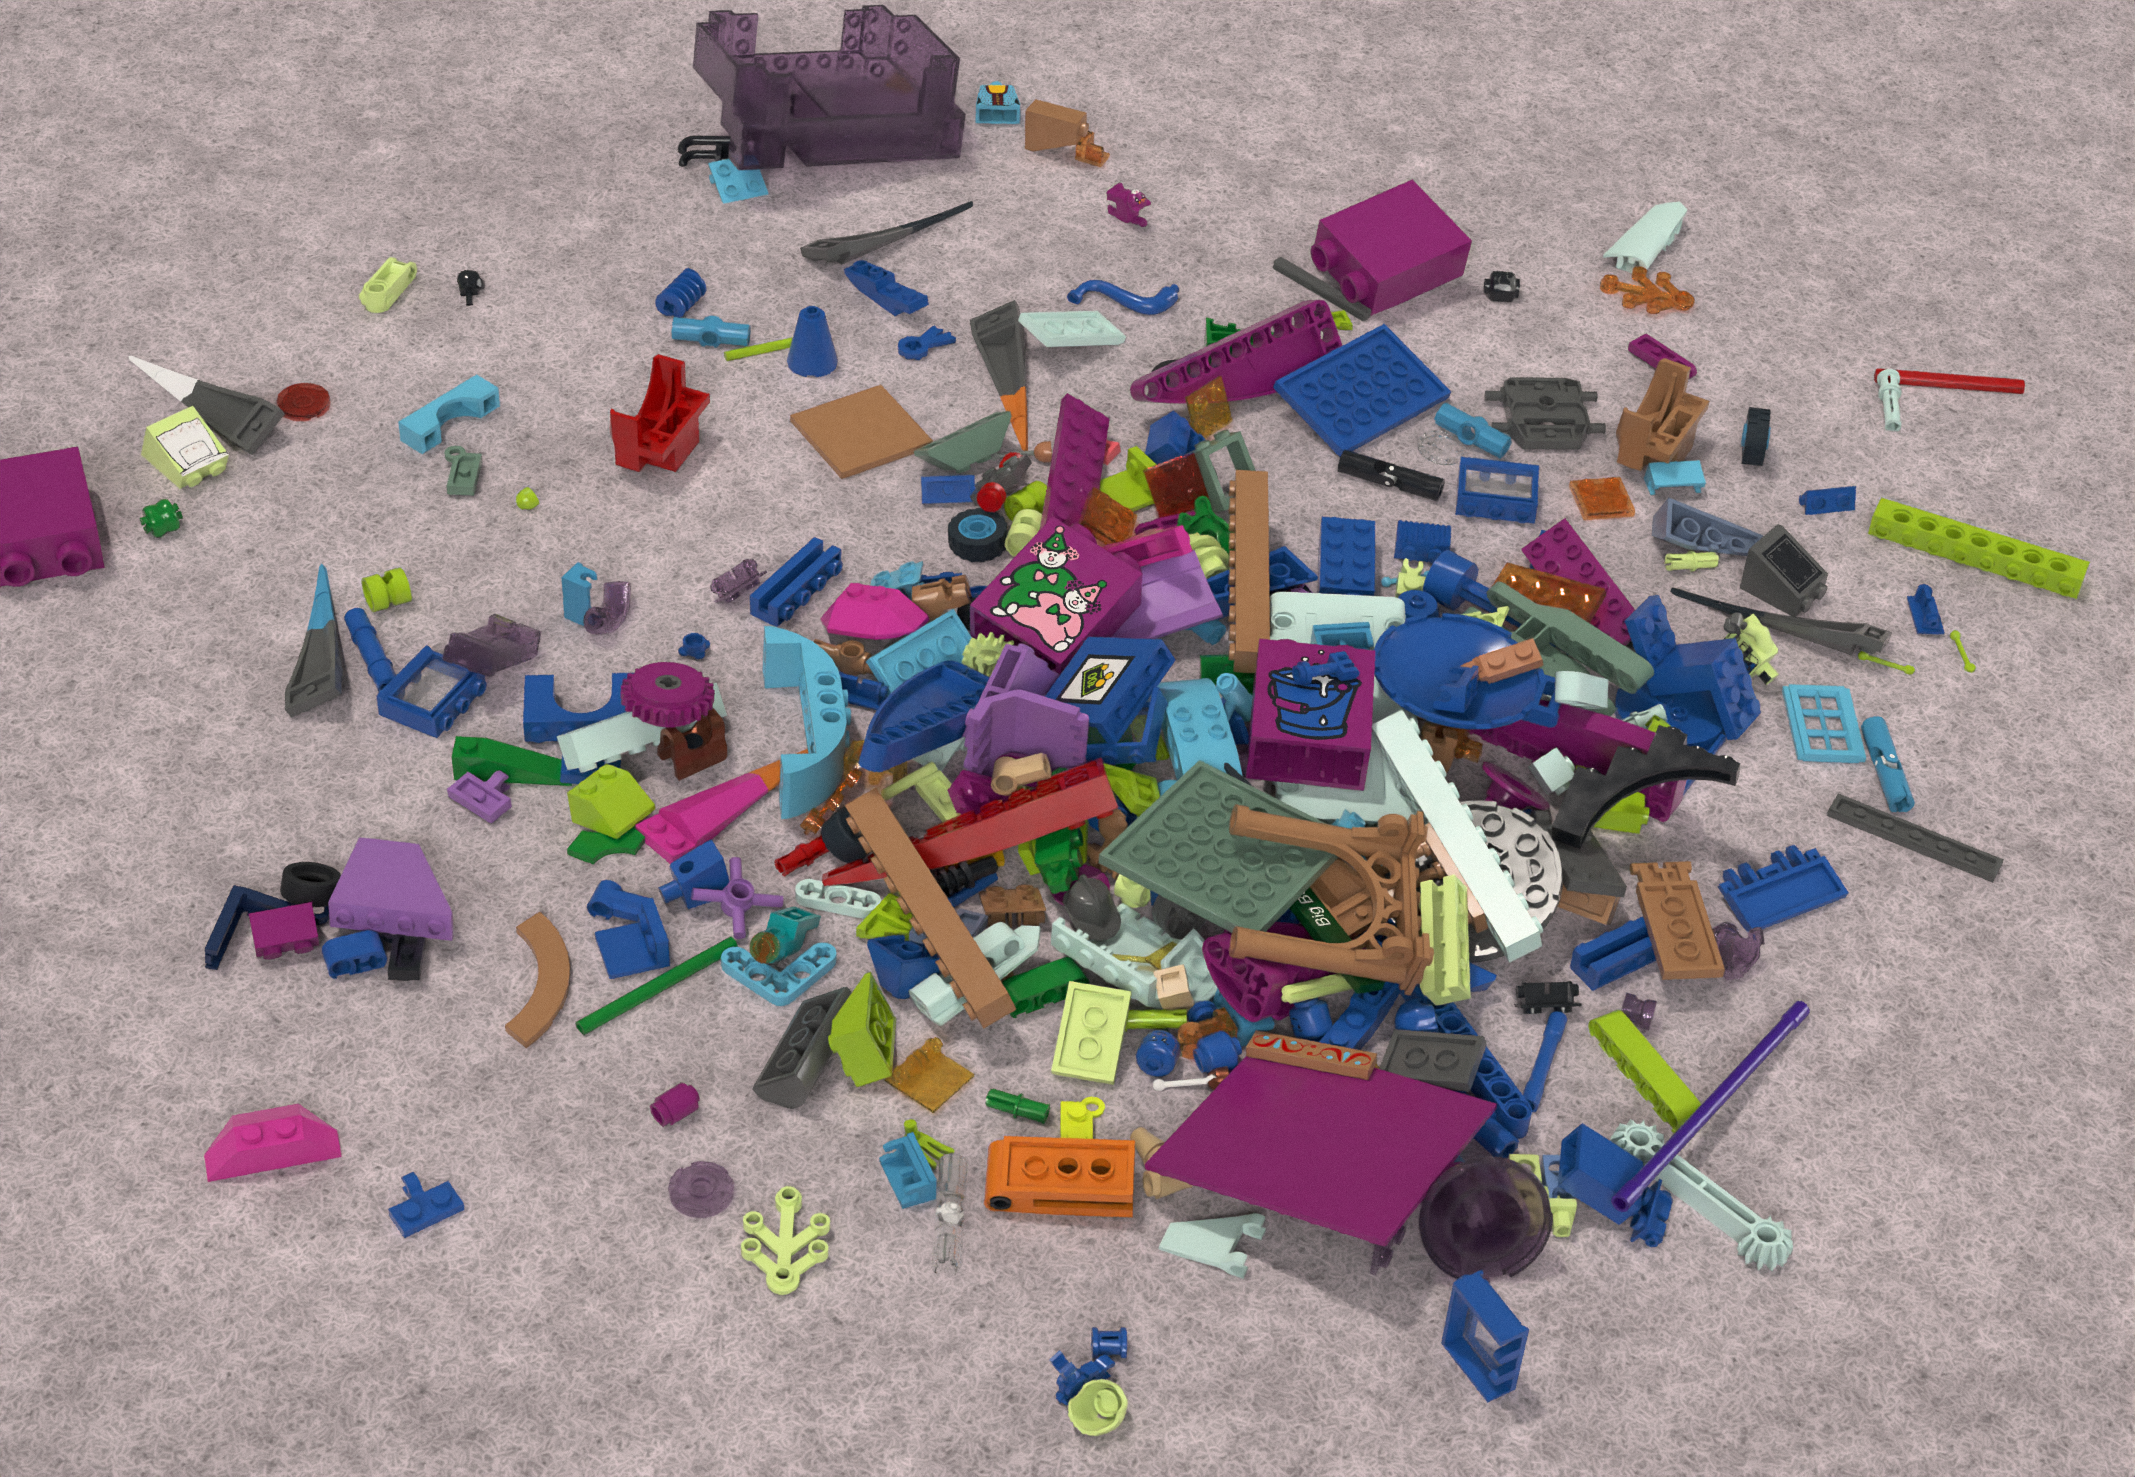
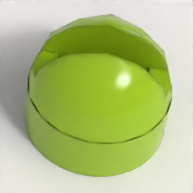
M529 487L522 489L516 496L517 506L522 510H531L540 504L536 494Z

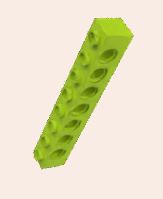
M1882 497L1872 516L1868 534L1880 539L1893 541L1905 547H1912L1928 552L1931 555L1941 556L1957 563L1973 566L1982 571H1989L2011 580L2024 582L2036 588H2043L2075 599L2078 597L2090 563L2089 561Z

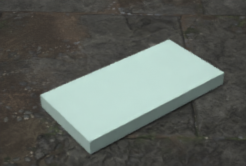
M1098 311L1021 313L1018 319L1046 347L1119 345L1124 343L1126 336Z

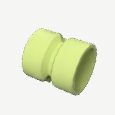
M1023 509L1015 515L1005 539V547L1010 555L1015 557L1038 533L1042 519L1041 513L1031 509Z

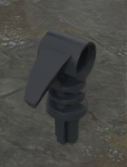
M988 856L970 864H967L966 861L959 862L957 869L954 865L949 866V872L947 873L944 869L938 871L939 876H937L935 870L930 869V872L942 891L945 892V895L950 896L952 895V889H955V892H960L963 885L966 889L975 888L974 881L996 873L998 865L993 856Z

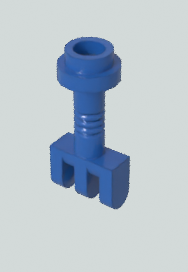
M1345 651L1330 653L1326 664L1310 666L1307 661H1301L1293 666L1292 669L1294 681L1302 685L1310 684L1312 677L1336 674L1340 681L1355 679L1360 674Z

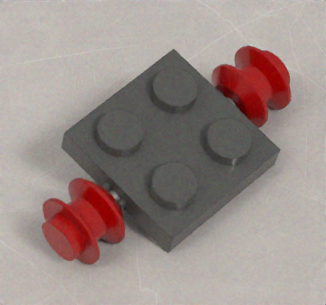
M1010 452L1003 457L999 463L998 470L993 467L981 475L983 479L974 485L976 489L970 495L975 506L978 504L987 512L998 511L1006 500L1005 489L1018 483L1032 464L1028 455Z

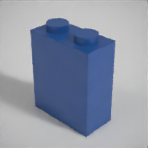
M1582 1123L1562 1139L1558 1187L1620 1225L1626 1219L1634 1217L1642 1206L1641 1197L1626 1212L1616 1210L1611 1203V1199L1627 1181L1631 1180L1643 1167V1162Z

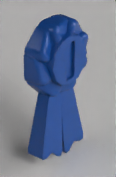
M934 325L920 337L907 336L900 339L898 342V354L904 356L907 360H920L928 355V348L955 343L956 337L952 336L951 332L943 333V329H939Z

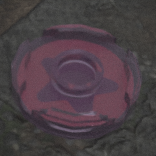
M697 1161L691 1163L690 1167L685 1169L681 1167L676 1170L670 1178L668 1195L672 1206L680 1213L694 1218H707L727 1209L733 1200L734 1181L723 1166L713 1162Z

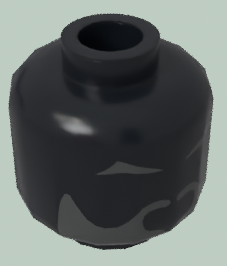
M1493 271L1489 279H1484L1483 293H1488V298L1491 301L1513 302L1514 298H1518L1520 279L1516 278L1513 272Z

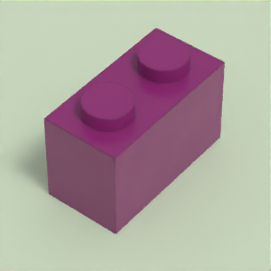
M312 902L249 914L256 957L263 956V959L271 960L281 957L282 952L295 950V953L303 954L312 951L314 946H319Z

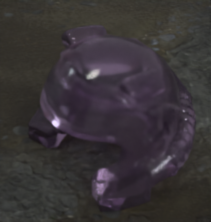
M1730 922L1719 923L1712 927L1725 968L1723 977L1726 980L1743 978L1744 974L1759 959L1760 947L1765 944L1762 927H1755L1749 930L1748 938H1744L1734 924Z

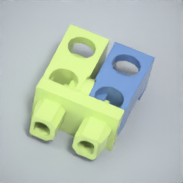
M1509 1154L1505 1171L1506 1180L1509 1183L1514 1223L1519 1224L1523 1236L1539 1235L1541 1224H1552L1553 1235L1556 1237L1570 1236L1577 1202L1573 1195L1558 1187L1559 1171L1549 1170L1551 1165H1560V1155H1542L1541 1163H1539V1155ZM1519 1164H1528L1531 1166V1169L1517 1170L1516 1167Z

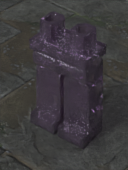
M493 614L489 616L487 625L469 633H451L449 644L444 648L443 661L462 666L474 673L492 677L495 672L533 659L538 653L542 631L521 623L516 624L513 620Z

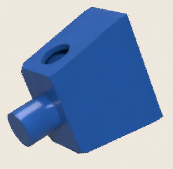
M712 839L672 862L669 867L673 881L658 887L665 904L680 897L688 909L709 903V901L692 900V888L723 890L730 882L724 859Z

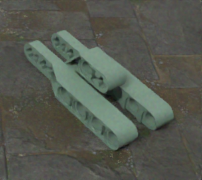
M1496 582L1487 591V598L1496 608L1508 606L1509 611L1507 615L1522 624L1514 632L1502 625L1503 629L1512 633L1511 638L1518 643L1534 639L1543 660V666L1539 668L1543 669L1545 675L1556 677V672L1574 671L1591 675L1583 665L1550 644L1552 643L1630 694L1636 693L1654 676V669L1646 659L1568 609L1536 604L1503 582ZM1469 607L1462 614L1478 612L1480 610L1475 607ZM1608 697L1607 709L1589 711L1611 717L1618 708H1615L1614 703Z

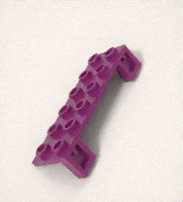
M1566 518L1522 548L1526 558L1565 609H1568L1624 646L1632 641L1625 620L1635 611L1634 607Z

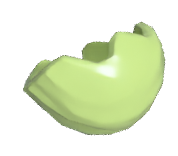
M1105 1379L1092 1380L1085 1383L1078 1394L1068 1402V1417L1073 1422L1074 1427L1080 1430L1082 1434L1090 1436L1103 1435L1115 1430L1124 1420L1128 1400L1118 1384ZM1098 1414H1100L1101 1416L1107 1417V1418H1106V1419H1102V1418H1098L1097 1416H1098Z

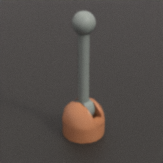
M1051 441L1040 442L1034 450L1018 451L1017 453L1035 456L1037 460L1044 463L1051 462ZM995 452L991 454L992 458L990 460L996 461L1010 452Z

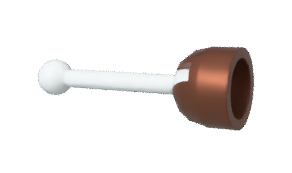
M1228 1066L1211 1070L1206 1078L1165 1082L1162 1079H1156L1153 1082V1088L1156 1091H1163L1169 1087L1207 1084L1214 1091L1229 1075Z

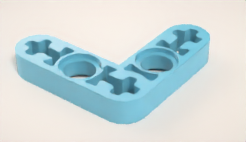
M828 943L813 945L781 972L759 962L751 953L740 947H730L724 950L721 955V967L726 974L776 1006H785L792 1003L836 965L837 961L836 949ZM803 971L809 973L810 976L800 979L795 977L794 974ZM757 973L766 976L765 979L760 981H754L750 977Z

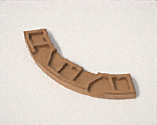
M541 912L536 913L516 927L517 934L530 947L538 963L537 984L530 1000L512 1020L505 1024V1031L525 1048L538 1040L553 1024L552 1021L564 1006L570 985V963L565 943L555 926Z

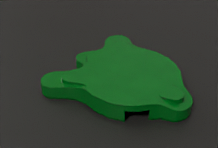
M1200 496L1195 500V516H1190L1187 513L1179 514L1177 526L1183 525L1188 535L1198 532L1200 535L1212 536L1228 555L1229 551H1234V549H1229V533L1234 532L1229 531V524L1213 512L1210 501L1206 496Z

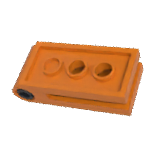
M1004 1136V1140H996L988 1146L984 1205L990 1211L1133 1218L1135 1140Z

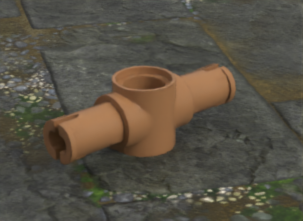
M818 639L814 640V643L833 659L835 665L844 674L852 676L865 675L866 673L873 674L866 663L872 657V654L865 652L862 643L850 640L836 646Z

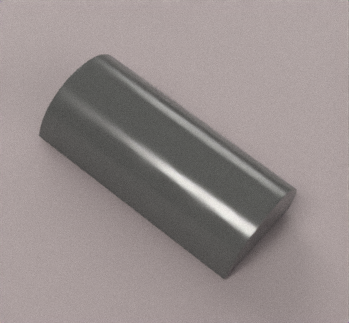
M848 987L804 1000L753 1086L752 1090L761 1099L790 1109L798 1108L805 1103L833 1053L829 1045L828 1036L831 1035L832 1020L852 993Z

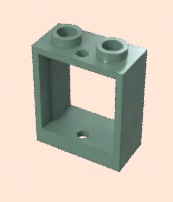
M1228 429L1214 434V440L1199 442L1194 445L1195 450L1186 454L1201 494L1209 499L1213 512L1229 509V499L1234 497H1229V491L1223 493L1210 460V454L1226 446L1235 470L1256 471L1241 431L1232 433Z

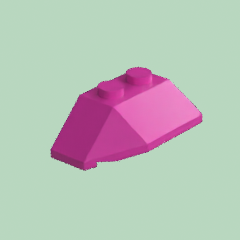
M850 583L820 618L828 633L873 640L897 638L903 635L908 636L925 626L929 621L928 615L900 590L860 583Z
M299 1103L232 1115L204 1154L208 1182L342 1157L337 1130Z

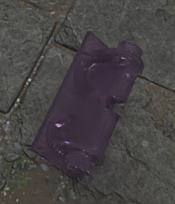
M744 559L741 563L731 568L736 577L735 579L731 572L727 571L712 580L710 589L719 596L713 602L717 603L725 600L727 604L741 596L739 593L741 589L745 588L747 591L760 584L761 582L758 578L766 574L767 571L759 573L754 559Z

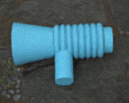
M1221 674L1217 678L1216 688L1226 700L1224 710L1228 721L1234 710L1243 718L1244 722L1250 721L1253 695L1248 693L1234 674Z

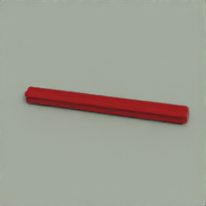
M1877 368V369L1875 370V372H1874V381H1875L1876 383H1878V382H1877V376H1878V374H1879L1881 371L1886 370V369ZM1896 370L1900 375L1899 385L2023 394L2025 390V381L2022 379ZM1888 376V382H1889V383H1891V378H1890V376Z

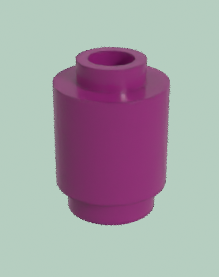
M680 1082L656 1097L654 1103L650 1105V1111L654 1119L662 1127L668 1124L672 1126L698 1110L700 1097L692 1085Z

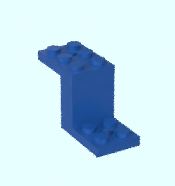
M1659 595L1649 596L1625 620L1636 654L1646 659L1654 669V676L1646 682L1651 696L1710 690L1727 740L1738 739L1761 714L1760 702L1755 696L1751 676L1747 673L1743 661V653L1738 647L1736 638L1676 644L1675 634L1671 630L1666 608L1662 604Z

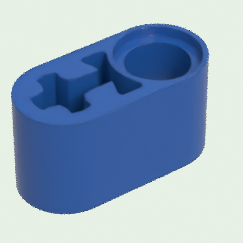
M373 930L333 938L322 946L324 961L329 976L333 979L348 973L353 975L383 968L387 963V956L380 935Z

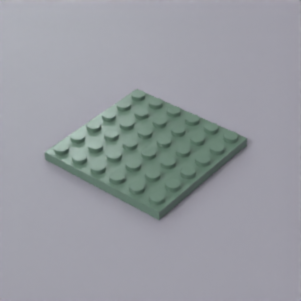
M1199 760L1099 854L1098 863L1232 933L1235 926L1266 932L1330 867L1338 856L1311 848L1231 835L1229 833V823L1235 804L1248 806L1249 810L1326 823Z

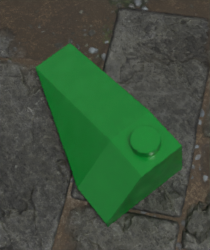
M456 736L451 756L454 780L460 779L469 772L483 782H486L496 771L500 770L508 775V779L504 783L572 786L570 783L560 782L562 759L490 738Z

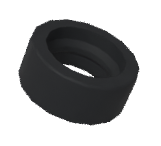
M292 863L283 870L280 892L284 899L296 905L312 902V907L329 906L328 902L341 874L335 868L321 863Z

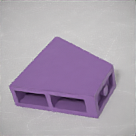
M1005 644L980 699L1017 689L1045 696L1060 675L1051 671L1047 667L1048 663L1036 657L1031 647L1025 644H1018V646ZM968 726L966 727L962 735L965 738L968 733Z
M359 837L328 902L330 927L362 931L373 930L379 933L452 941L454 938L453 913L420 845Z

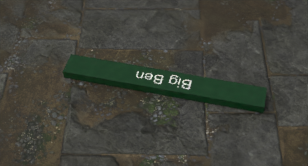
M1310 887L1289 907L1314 941L1325 943L1352 941ZM1341 974L1356 994L1382 990L1385 981Z

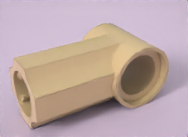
M1039 753L1016 760L1012 757L997 759L994 763L991 780L993 791L1003 796L1011 795L1018 786L1051 778L1052 771L1047 755Z

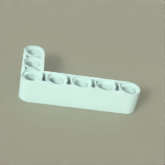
M1558 671L1555 677V702L1586 710L1607 709L1608 679L1581 672ZM1543 694L1541 700L1550 701L1551 696Z

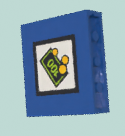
M1088 637L1044 697L1079 707L1081 713L1089 716L1088 727H1096L1108 744H1117L1151 696L1153 687L1159 685L1176 659L1162 639Z

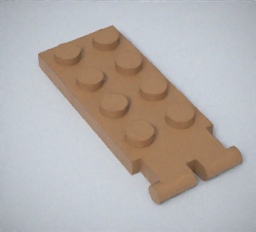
M1690 861L1663 862V868H1659L1657 862L1630 864V874L1637 875L1639 881L1637 882L1636 894L1662 980L1723 977L1725 971L1697 880H1690L1688 874L1692 870Z

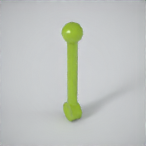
M1954 630L1950 633V638L1957 645L1965 664L1964 670L1972 673L1975 671L1976 666L1970 663L1960 641V632Z
M1863 651L1858 653L1860 660L1879 663L1904 671V673L1909 675L1915 672V668L1911 665L1902 666L1871 656Z

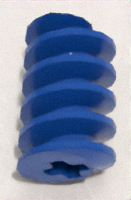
M686 268L667 288L657 295L655 299L657 310L665 316L682 317L685 312L690 310V307L694 306L705 295L707 291L706 284L695 270Z

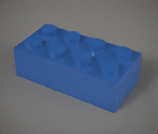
M1339 517L1321 518L1317 593L1342 595L1358 593L1362 596H1374L1375 521Z

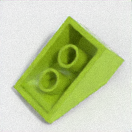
M871 972L864 974L832 1020L831 1035L828 1036L831 1050L833 1053L839 1054L845 1075L847 1077L851 1076L856 1087L892 1076L896 1017Z

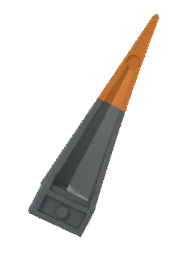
M1013 300L970 319L972 336L1006 411L1011 412L1010 422L1023 451H1028L1024 326L1018 321L1020 309L1017 302Z

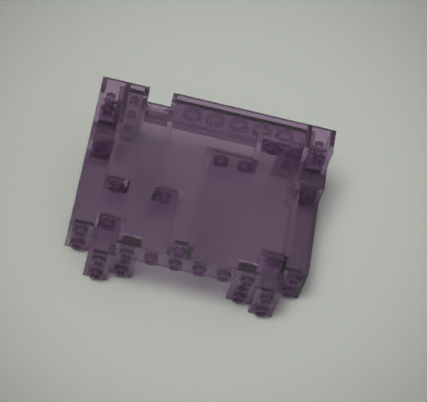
M862 5V9L844 10L840 50L755 53L758 13L735 14L732 10L709 11L708 22H696L693 69L722 101L720 125L730 135L728 159L738 171L784 168L787 145L806 167L960 158L966 114L955 104L960 57L916 14L894 15L885 5Z

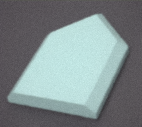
M1193 928L1160 962L1161 969L1184 964L1190 992L1195 1003L1209 1001L1215 995L1217 986L1210 975L1203 956L1202 946L1205 940Z

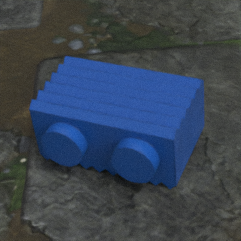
M1399 520L1395 538L1394 558L1403 560L1406 558L1409 561H1423L1433 564L1443 551L1450 550L1452 527L1450 525L1445 526L1444 524L1440 526L1434 523L1430 525L1423 522L1419 524L1418 522L1413 523L1407 520L1403 522Z

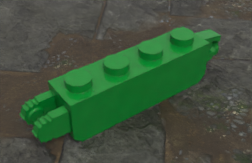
M1059 767L1052 772L1051 776L1068 769L1066 767ZM1066 827L1036 838L1035 864L1043 877L1044 883L1048 885L1052 894L1068 891L1071 881L1079 880V867L1083 865L1079 847L1084 844L1080 827L1072 830Z

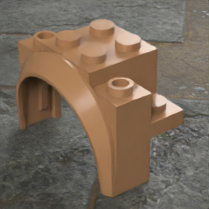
M1666 358L1659 361L1649 388L1637 412L1630 411L1627 407L1623 409L1616 430V439L1620 447L1617 463L1641 471L1649 463L1665 462L1669 464V462L1683 461L1693 447L1698 422L1708 410L1710 402L1686 393L1691 367Z

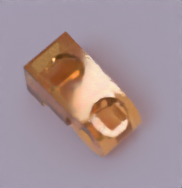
M1224 1007L1213 1010V1016L1210 1019L1200 1021L1199 1023L1186 1022L1179 1027L1177 1040L1180 1044L1182 1057L1194 1059L1193 1050L1196 1049L1198 1040L1215 1032L1225 1031L1231 1038H1237L1238 1028Z

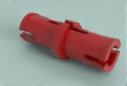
M819 836L809 843L797 845L795 850L777 858L774 861L775 867L785 877L804 865L810 866L814 863L815 859L830 851L825 846L822 836Z

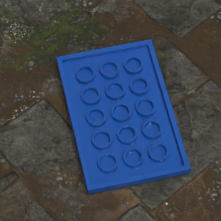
M1385 324L1275 381L1273 386L1280 396L1339 457H1341L1344 450L1354 451L1445 401L1451 394V391Z

